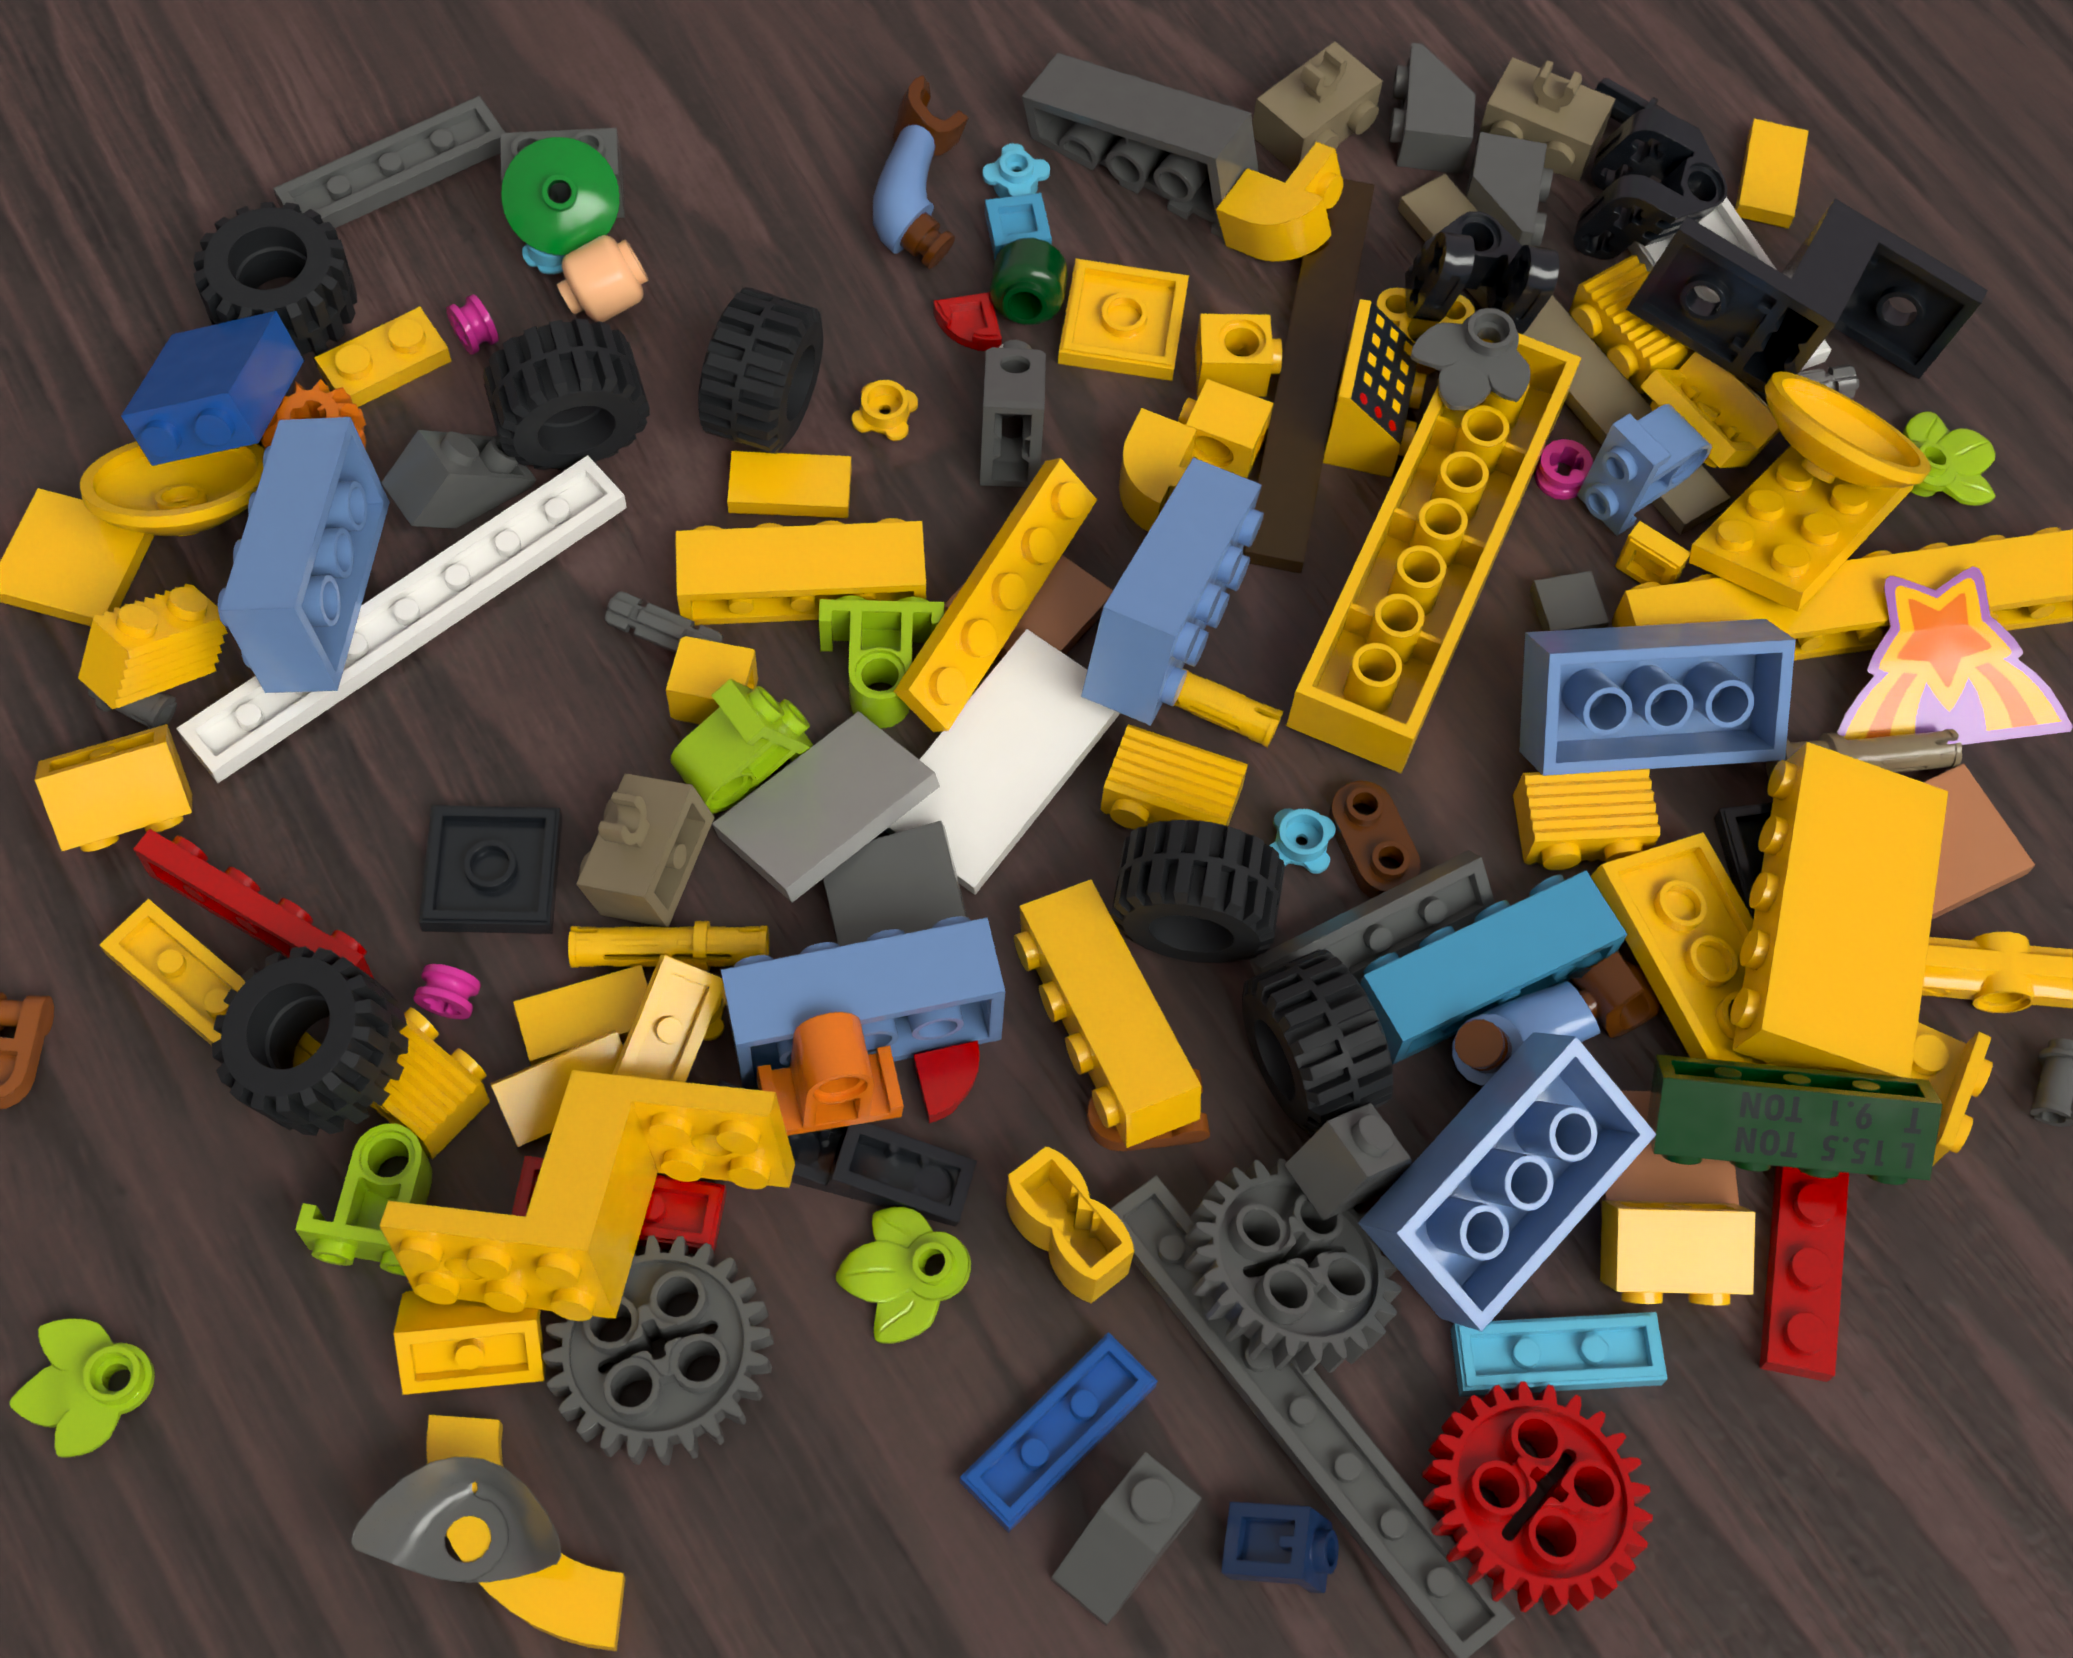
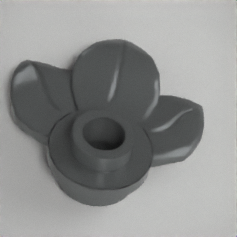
M1481 309L1468 317L1463 324L1438 323L1426 330L1418 338L1411 352V359L1413 361L1441 371L1438 378L1439 396L1444 405L1451 410L1472 409L1484 402L1492 391L1506 400L1517 402L1525 393L1530 382L1529 364L1517 351L1519 336L1514 321L1508 314L1498 309ZM1482 339H1488L1493 343L1485 342Z

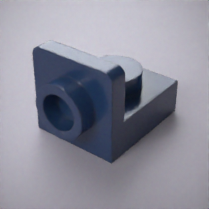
M1230 1502L1221 1570L1223 1575L1232 1580L1298 1584L1311 1593H1325L1327 1575L1335 1571L1339 1553L1338 1538L1335 1531L1332 1530V1523L1309 1506Z

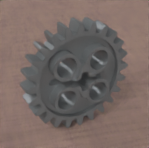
M1278 1159L1269 1171H1267L1260 1160H1254L1244 1173L1235 1167L1222 1182L1217 1180L1202 1198L1203 1201L1190 1217V1220L1195 1225L1184 1237V1243L1195 1249L1184 1263L1185 1268L1203 1274L1202 1278L1192 1288V1293L1197 1296H1212L1215 1301L1206 1313V1318L1214 1320L1226 1317L1231 1324L1226 1332L1225 1339L1231 1342L1244 1334L1250 1339L1248 1353L1252 1359L1256 1358L1264 1348L1272 1350L1273 1363L1277 1370H1281L1293 1356L1302 1375H1308L1319 1362L1328 1373L1333 1372L1344 1360L1353 1364L1386 1333L1384 1327L1397 1313V1310L1390 1303L1402 1290L1400 1285L1388 1279L1397 1268L1388 1257L1381 1256V1249L1358 1224L1367 1212L1358 1214L1352 1207L1323 1220L1284 1165L1286 1163L1284 1159Z
M651 1235L646 1243L645 1255L636 1256L634 1254L616 1318L625 1317L632 1320L630 1330L623 1338L614 1342L600 1340L599 1336L602 1328L612 1318L592 1316L586 1321L568 1319L567 1323H553L546 1326L545 1331L550 1338L561 1344L562 1347L544 1353L543 1360L550 1369L563 1371L547 1382V1386L554 1396L570 1395L563 1401L558 1410L567 1422L583 1416L576 1431L586 1443L603 1432L600 1447L607 1456L612 1457L623 1443L627 1442L628 1456L633 1464L640 1465L648 1447H654L662 1464L669 1465L672 1458L673 1445L682 1443L687 1453L695 1459L699 1455L697 1437L704 1433L719 1445L725 1442L719 1425L725 1417L741 1425L747 1422L738 1402L741 1398L761 1401L763 1394L759 1386L750 1377L751 1375L771 1373L772 1366L767 1357L755 1351L774 1344V1339L770 1329L754 1327L765 1320L769 1314L763 1301L747 1303L757 1291L750 1277L733 1283L738 1272V1267L733 1258L729 1257L713 1268L715 1253L710 1244L705 1243L692 1258L689 1255V1248L684 1236H677L670 1252L663 1253L655 1235ZM688 1292L698 1296L696 1306L685 1316L672 1317L665 1314L667 1304L676 1295ZM708 1325H718V1330L711 1335L702 1334ZM664 1338L666 1341V1356L654 1360L651 1356L653 1354L652 1342ZM710 1355L720 1359L718 1370L709 1379L695 1382L686 1378L688 1367L700 1356ZM609 1362L616 1364L609 1373H600L602 1365ZM639 1380L652 1383L651 1394L644 1403L635 1407L620 1405L622 1391L627 1385Z

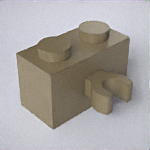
M1335 41L1256 99L1252 122L1254 139L1294 172L1316 142L1337 149L1338 145L1353 133L1362 134L1373 124L1379 113L1377 104L1383 81Z
M1512 57L1487 103L1479 134L1480 132L1545 143L1547 144L1544 168L1553 169V173L1561 174L1579 182L1604 134L1615 98L1581 85L1582 76L1579 72L1574 71L1570 80L1551 73L1554 62L1549 60L1544 62L1542 67L1539 68Z
M625 773L617 792H613L611 799L606 805L604 821H601L598 826L599 833L594 845L581 862L579 879L576 885L602 916L659 927H669L714 820L713 814L693 785Z

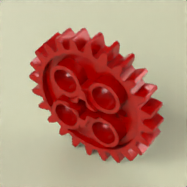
M1520 1381L1509 1393V1397L1499 1384L1489 1390L1483 1397V1401L1476 1395L1471 1396L1460 1408L1461 1414L1454 1411L1441 1426L1445 1434H1440L1428 1449L1438 1460H1433L1423 1471L1422 1475L1424 1479L1440 1487L1433 1489L1423 1500V1504L1430 1509L1444 1512V1517L1431 1529L1432 1534L1437 1536L1453 1535L1457 1542L1448 1552L1446 1559L1452 1562L1468 1557L1473 1563L1467 1577V1582L1470 1585L1478 1582L1485 1575L1493 1579L1492 1600L1498 1602L1512 1589L1517 1591L1521 1612L1526 1613L1538 1602L1540 1596L1549 1615H1556L1567 1605L1568 1600L1576 1611H1580L1594 1600V1595L1603 1600L1618 1587L1617 1581L1622 1582L1636 1569V1565L1631 1558L1637 1557L1648 1545V1542L1637 1532L1643 1530L1653 1521V1515L1635 1505L1643 1500L1651 1490L1650 1486L1630 1481L1629 1475L1642 1462L1640 1458L1620 1457L1616 1450L1623 1444L1627 1436L1622 1432L1606 1437L1600 1431L1606 1416L1602 1410L1587 1420L1580 1415L1581 1396L1576 1394L1563 1407L1557 1404L1554 1385L1548 1384L1536 1399H1533L1526 1381ZM1518 1438L1531 1443L1536 1449L1539 1458L1527 1454L1521 1447ZM1562 1453L1569 1454L1572 1458L1571 1465L1544 1495L1538 1504V1509L1520 1526L1512 1541L1504 1539L1502 1536L1503 1528L1534 1493L1537 1484L1555 1466ZM1574 1485L1587 1491L1592 1498L1594 1506H1590L1581 1500L1576 1493ZM1479 1486L1493 1491L1499 1499L1501 1508L1489 1504L1482 1496ZM1536 1534L1542 1535L1552 1543L1557 1557L1551 1556L1540 1547Z

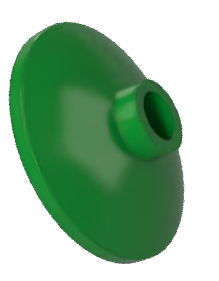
M550 137L528 145L511 161L502 182V206L509 225L523 242L533 249L549 255L566 256L599 236H607L618 215L620 204L619 186L611 166L593 147L573 138ZM564 183L571 189L569 200L565 203L553 202L548 196L552 185Z

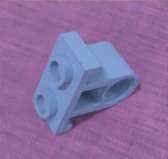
M1665 404L1655 409L1638 421L1629 413L1612 424L1577 496L1586 504L1593 516L1602 520L1618 536L1634 525L1637 520L1634 516L1636 512L1691 476L1706 460L1712 446L1670 404Z

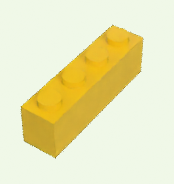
M887 518L876 523L844 524L839 521H823L816 525L782 526L776 523H764L754 528L722 529L717 526H700L693 530L675 531L676 583L680 616L694 621L695 625L819 620L820 599L836 600L839 597L848 595L879 601H898L905 597L926 599L922 521H904L898 518Z
M1092 879L1020 905L1021 933L1014 935L1018 956L1027 972L1036 969L1043 982L1042 985H1039L1042 1003L1052 1022L1062 1020L1069 1036L1065 1037V1043L1075 1070L1079 1075L1086 1072L1089 1073L1096 1089L1092 1090L1093 1102L1103 1125L1106 1128L1116 1126L1126 1148H1129L1200 1120L1201 1084Z

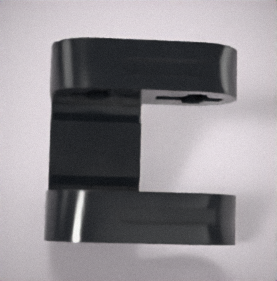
M1642 109L1626 120L1599 146L1596 152L1591 179L1603 192L1585 207L1579 215L1574 234V245L1585 256L1600 260L1613 259L1624 252L1635 241L1643 246H1648L1672 238L1687 216L1699 223L1723 203L1727 196V184L1701 131L1661 109ZM1653 175L1662 181L1658 183L1650 177Z
M1469 211L1428 239L1422 246L1421 252L1415 257L1413 265L1405 273L1407 315L1409 318L1441 322L1464 288L1476 290L1480 286H1486L1487 308L1498 309L1508 314L1514 321L1517 332L1523 335L1554 292L1559 274L1558 253L1556 249L1532 245L1522 246L1489 214L1480 211Z

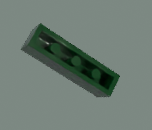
M1656 1054L1647 1123L1657 1134L1650 1142L1653 1154H1660L1666 1160L1678 1164L1695 1165L1701 1163L1703 1159L1730 1161L1733 1166L1748 1171H1766L1770 1169L1771 1165L1795 1167L1804 1174L1818 1178H1834L1839 1175V1172L1866 1174L1870 1179L1884 1184L1901 1185L1907 1183L1908 1179L1930 1181L1943 1104L1929 1080Z

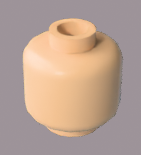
M603 235L572 251L563 258L562 270L566 279L559 282L557 287L574 315L584 310L593 321L605 322L638 304L643 298L642 284L649 280L626 239L617 243L611 236Z

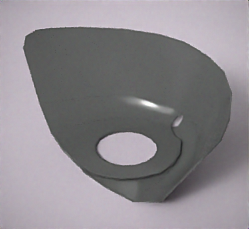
M451 1457L430 1462L403 1477L375 1501L357 1523L351 1539L354 1549L432 1578L464 1583L494 1582L521 1577L558 1564L561 1558V1545L555 1527L548 1513L529 1487L505 1467L485 1459L471 1457ZM474 1482L477 1483L478 1491L475 1494L472 1490V1484ZM473 1516L480 1518L488 1525L491 1531V1542L488 1550L481 1558L474 1562L463 1563L456 1561L448 1554L445 1548V1536L448 1528L453 1522L462 1517Z

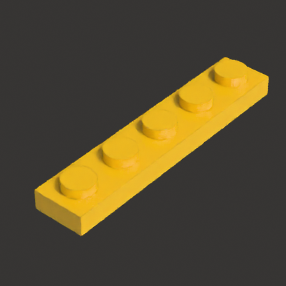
M1061 458L1044 462L893 691L933 732L949 731L1097 501L1096 497Z

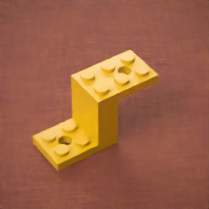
M572 1070L526 1217L388 1201L379 1226L414 1293L427 1301L443 1305L453 1304L457 1299L482 1302L496 1310L508 1313L521 1312L524 1308L547 1310L573 1321H586L592 1316L616 1319L657 1173L666 1174L673 1179L684 1182H693L700 1178L732 1181L734 1184L747 1189H762L767 1185L789 1188L795 1161L776 1092Z

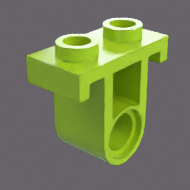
M853 595L842 596L836 600L820 599V650L833 652V641H849V696L853 714L859 711L880 729L893 727L903 721L910 708L893 691L912 664L913 642L926 643L944 615V602H929L920 597H905L898 601L866 600L863 597ZM878 682L888 683L893 686L886 691H875L868 688L871 684Z
M729 679L711 695L719 705V708L676 746L670 759V763L684 782L693 785L711 813L722 812L736 805L789 758L793 762L814 746L804 733L810 725L794 704L787 699L779 703L761 686H757L753 690L732 679Z
M396 1123L381 1124L369 1129L359 1138L353 1150L334 1221H326L316 1205L302 1204L295 1230L307 1248L313 1250L312 1256L330 1264L343 1266L352 1265L354 1258L380 1262L381 1269L396 1275L405 1276L379 1225L388 1201L426 1205L432 1184L433 1170L418 1137L409 1128ZM394 1156L409 1158L405 1169L398 1175L393 1177L378 1176L380 1166L387 1159Z

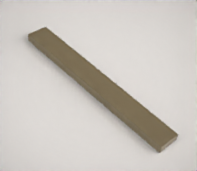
M1446 174L1402 196L1397 209L1425 242L1461 215L1469 211H1478ZM1480 286L1476 290L1467 289L1483 309L1487 308L1486 286ZM1552 295L1523 335L1582 357L1565 404L1602 445L1613 423L1629 413L1638 421L1651 413L1652 409ZM1701 464L1686 480L1651 503L1675 531L1681 535L1724 510L1731 497Z

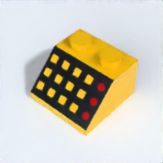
M1359 300L1342 369L1323 463L1392 478L1398 455H1406L1415 435L1417 422L1408 421L1406 418L1408 408L1419 409L1426 374L1417 373V362L1411 359V352L1415 343L1372 301Z

